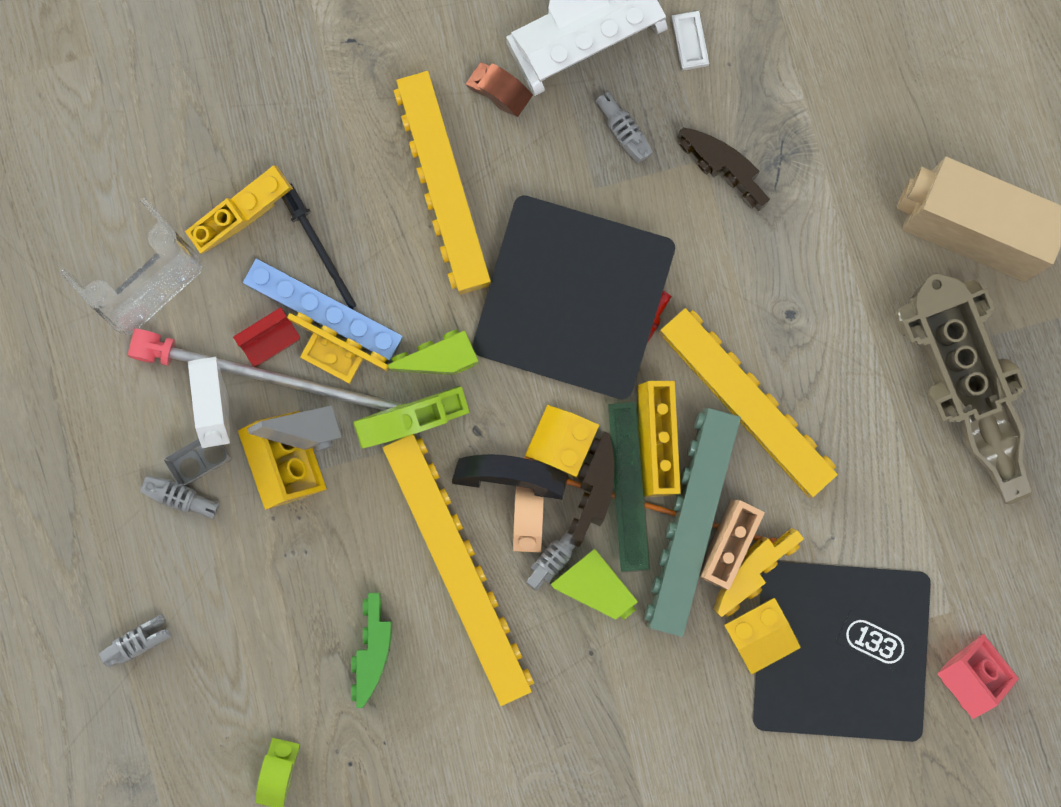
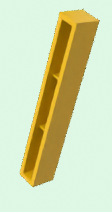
M425 71L397 79L398 89L393 91L398 106L404 105L406 114L402 115L401 118L405 131L412 132L414 140L410 141L409 145L413 158L419 157L422 166L416 168L421 184L427 183L429 193L424 194L428 210H435L437 219L432 220L436 237L442 235L445 246L440 247L444 263L450 262L452 272L447 273L451 288H457L459 295L489 287L491 281L429 72Z
M684 308L660 330L659 335L731 414L741 417V425L809 499L813 498L838 475L834 471L836 465L826 455L820 456L815 450L817 447L816 443L807 434L802 436L796 429L798 424L789 414L783 415L778 410L779 403L770 393L765 395L758 388L760 383L756 377L750 372L745 374L739 367L741 364L740 360L731 351L726 353L720 346L722 344L720 338L713 331L708 333L702 327L703 320L694 310L689 312Z

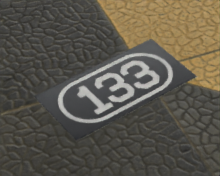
M850 611L836 643L898 673L901 672L915 642L853 611Z

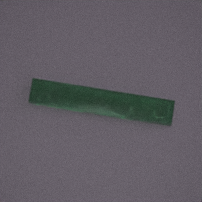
M637 402L608 404L610 436L614 454V489L620 568L622 573L649 571L650 558Z

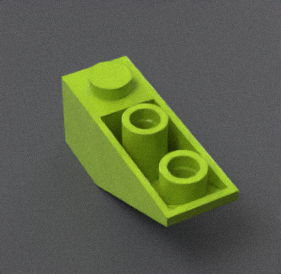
M458 329L444 334V340L434 344L433 341H428L417 347L418 351L408 355L407 352L396 355L392 358L393 362L388 364L391 372L456 375L478 365L479 361L465 330L459 333Z

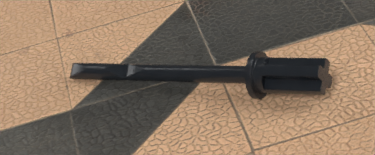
M291 183L290 185L293 189L281 197L292 215L291 221H300L346 304L351 309L355 308L356 303L306 217L311 213V210L306 209Z

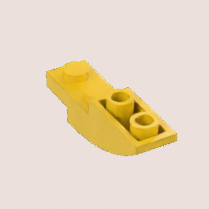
M273 165L231 199L226 198L185 232L199 253L203 254L261 217L275 206L274 203L293 188L278 166Z
M790 528L777 538L773 544L768 538L762 536L747 550L730 590L720 588L713 607L714 612L720 617L724 615L728 617L740 608L739 603L743 600L756 597L762 591L761 586L766 583L760 573L762 571L764 573L771 571L778 565L777 560L784 554L789 556L800 548L799 543L804 538L799 531Z

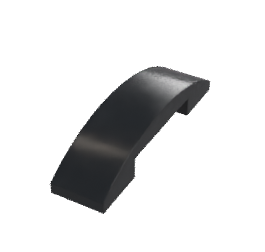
M482 454L459 458L452 478V484L480 488L481 481L532 488L534 489L535 496L562 500L568 474L552 466L526 458Z

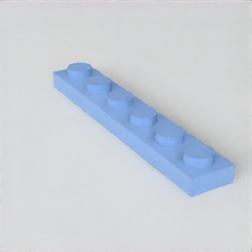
M255 259L243 281V284L297 313L300 312L310 317L314 322L322 326L331 328L342 337L359 343L363 348L382 355L388 361L392 360L403 339V336L258 259Z

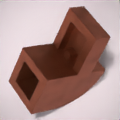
M480 62L465 84L470 90L488 97L500 110L516 117L520 115L533 96L517 78L493 63L489 66Z

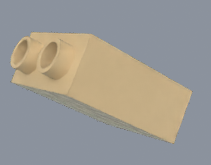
M946 156L933 170L922 166L919 168L915 178L908 180L896 209L908 214L902 228L903 231L1022 282L1028 281L1052 266L1061 248V205Z

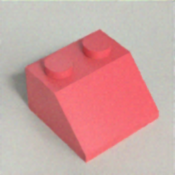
M984 634L952 657L937 673L944 685L949 688L972 719L998 706L1019 679Z

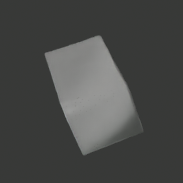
M199 439L165 458L167 460H164L175 481L180 485L187 486L232 460L224 445H219L224 451L223 459L215 464L209 463L205 459L204 451L206 448L200 446ZM187 458H193L199 463L198 474L191 478L183 476L180 472V464Z

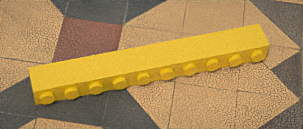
M412 434L382 447L500 706L531 693L532 689L530 686L535 684L528 668L522 670L518 660L523 657L516 642L510 644L506 635L511 632L504 616L499 618L494 609L499 604L493 591L487 592L482 583L487 578L481 565L475 567L471 559L475 552L469 539L463 541L459 533L463 526L457 513L451 515L447 507L452 502L446 489L440 490L436 483V479L440 478L434 463L428 465L424 454L428 453L422 437L416 439L415 435Z

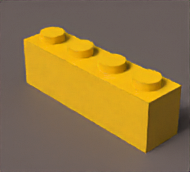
M647 381L637 385L643 497L681 494L675 381Z

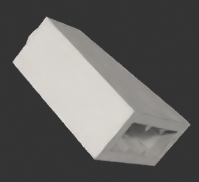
M210 357L188 361L195 429L201 447L207 448L229 444V396L217 358Z

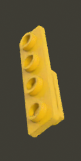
M298 312L297 316L289 313L287 319L290 322L313 333L300 356L301 359L348 384H351L363 360L388 373L389 365L385 363L387 359L374 351H372L371 355H368L361 351L362 345L349 338H347L346 342L336 338L338 333L331 328L323 325L319 329L311 324L313 319L300 312Z

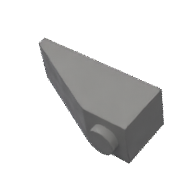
M332 405L264 420L247 428L251 435L304 450L316 447L317 452L333 447L332 442L342 438Z

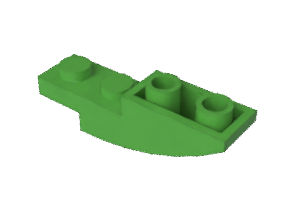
M368 593V599H363V616H368V627H363V644H368V649L356 650V656H352L351 671L356 673V684H352L351 700L352 702L356 701V708H363L373 695L383 675L390 652L393 621H382V593Z

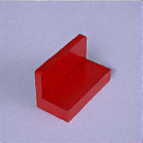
M281 307L233 336L237 345L243 350L253 367L264 363L301 338Z

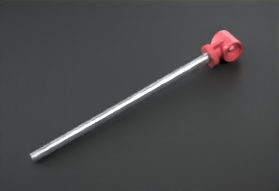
M134 329L127 354L130 358L148 363H154L155 358H160L161 365L166 366L170 365L172 359L188 362L210 358V356L175 348V339L167 338L165 342H161V335L142 329ZM217 358L221 371L383 411L401 405V403Z

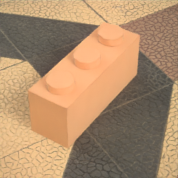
M730 500L704 556L699 578L719 588L730 590L765 512L741 500Z

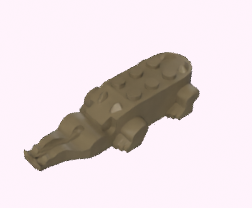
M933 274L926 279L922 286L913 292L907 305L896 310V323L903 336L906 335L910 343L916 342L921 347L935 385L931 386L927 391V398L931 408L941 421L961 422L963 440L969 453L979 460L988 471L1003 498V503H1016L1028 498L1032 493L1023 463L1025 431L1012 404V401L1018 399L1017 396L1023 394L1022 390L1027 389L1020 368L1010 359H997L983 323L987 322V318L992 317L991 312L996 310L988 289H983L975 280L962 283L953 277Z

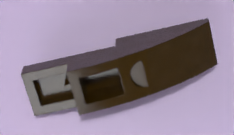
M684 127L679 131L677 136L679 146L685 153H692L698 160L696 164L704 174L710 173L714 178L723 171L724 180L732 188L737 187L743 194L741 198L751 209L755 207L759 212L768 204L770 198L753 181L760 171L746 157L725 142L711 135Z
M605 431L601 439L595 437L589 453L593 454V458L590 464L584 463L578 477L583 480L580 488L590 492V494L584 492L578 508L583 509L579 519L573 518L567 532L572 535L569 543L580 547L590 523L601 526L611 500L614 483V454L610 433Z

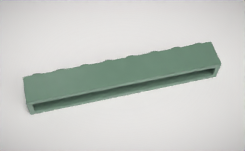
M704 408L702 413L699 412L697 414L694 428L698 429L696 438L690 441L687 456H690L688 468H683L680 477V483L683 484L681 495L677 494L673 503V511H676L673 522H669L665 537L669 539L666 550L662 549L659 556L658 565L662 566L659 577L655 576L651 587V593H654L652 605H647L644 614V620L647 621L646 626L650 629L681 637L684 636L741 419L740 416L711 408Z

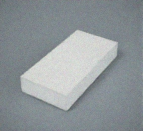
M699 11L672 15L671 19L681 71L709 66Z

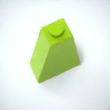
M593 549L551 583L555 590L615 620L619 617L625 620L636 611L633 605L638 601L596 549Z

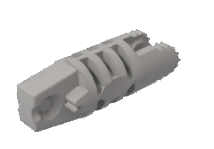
M160 614L112 641L111 646L99 653L103 664L108 667L117 663L123 664L130 661L133 657L146 652L147 649H151L171 638V633L167 629L158 631L151 636L149 635V633L165 624L163 615Z

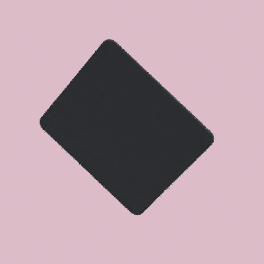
M526 195L518 197L511 211L474 337L473 350L475 354L621 400L628 398L633 392L675 253L674 242L668 237Z
M777 561L778 565L767 573L762 571V578L766 583L761 586L760 605L772 598L776 599L801 648L756 672L753 723L756 728L761 731L908 742L920 739L923 733L931 588L929 576L924 572L780 561ZM850 611L915 641L900 673L836 643Z

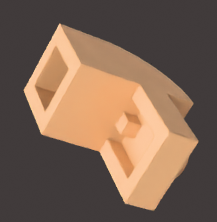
M516 486L513 551L541 552L544 497L535 496L534 489Z

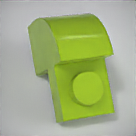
M272 738L259 775L256 804L269 807L285 806L300 744Z

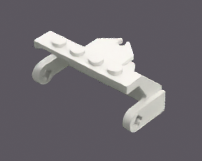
M550 0L547 15L511 32L510 35L506 36V43L531 92L536 96L545 91L542 81L650 26L657 35L668 28L665 21L666 15L658 0Z

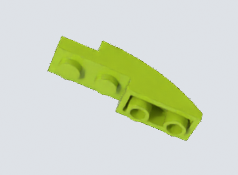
M457 386L408 404L404 403L353 421L360 447L363 449L448 423L451 419L470 412L462 386Z

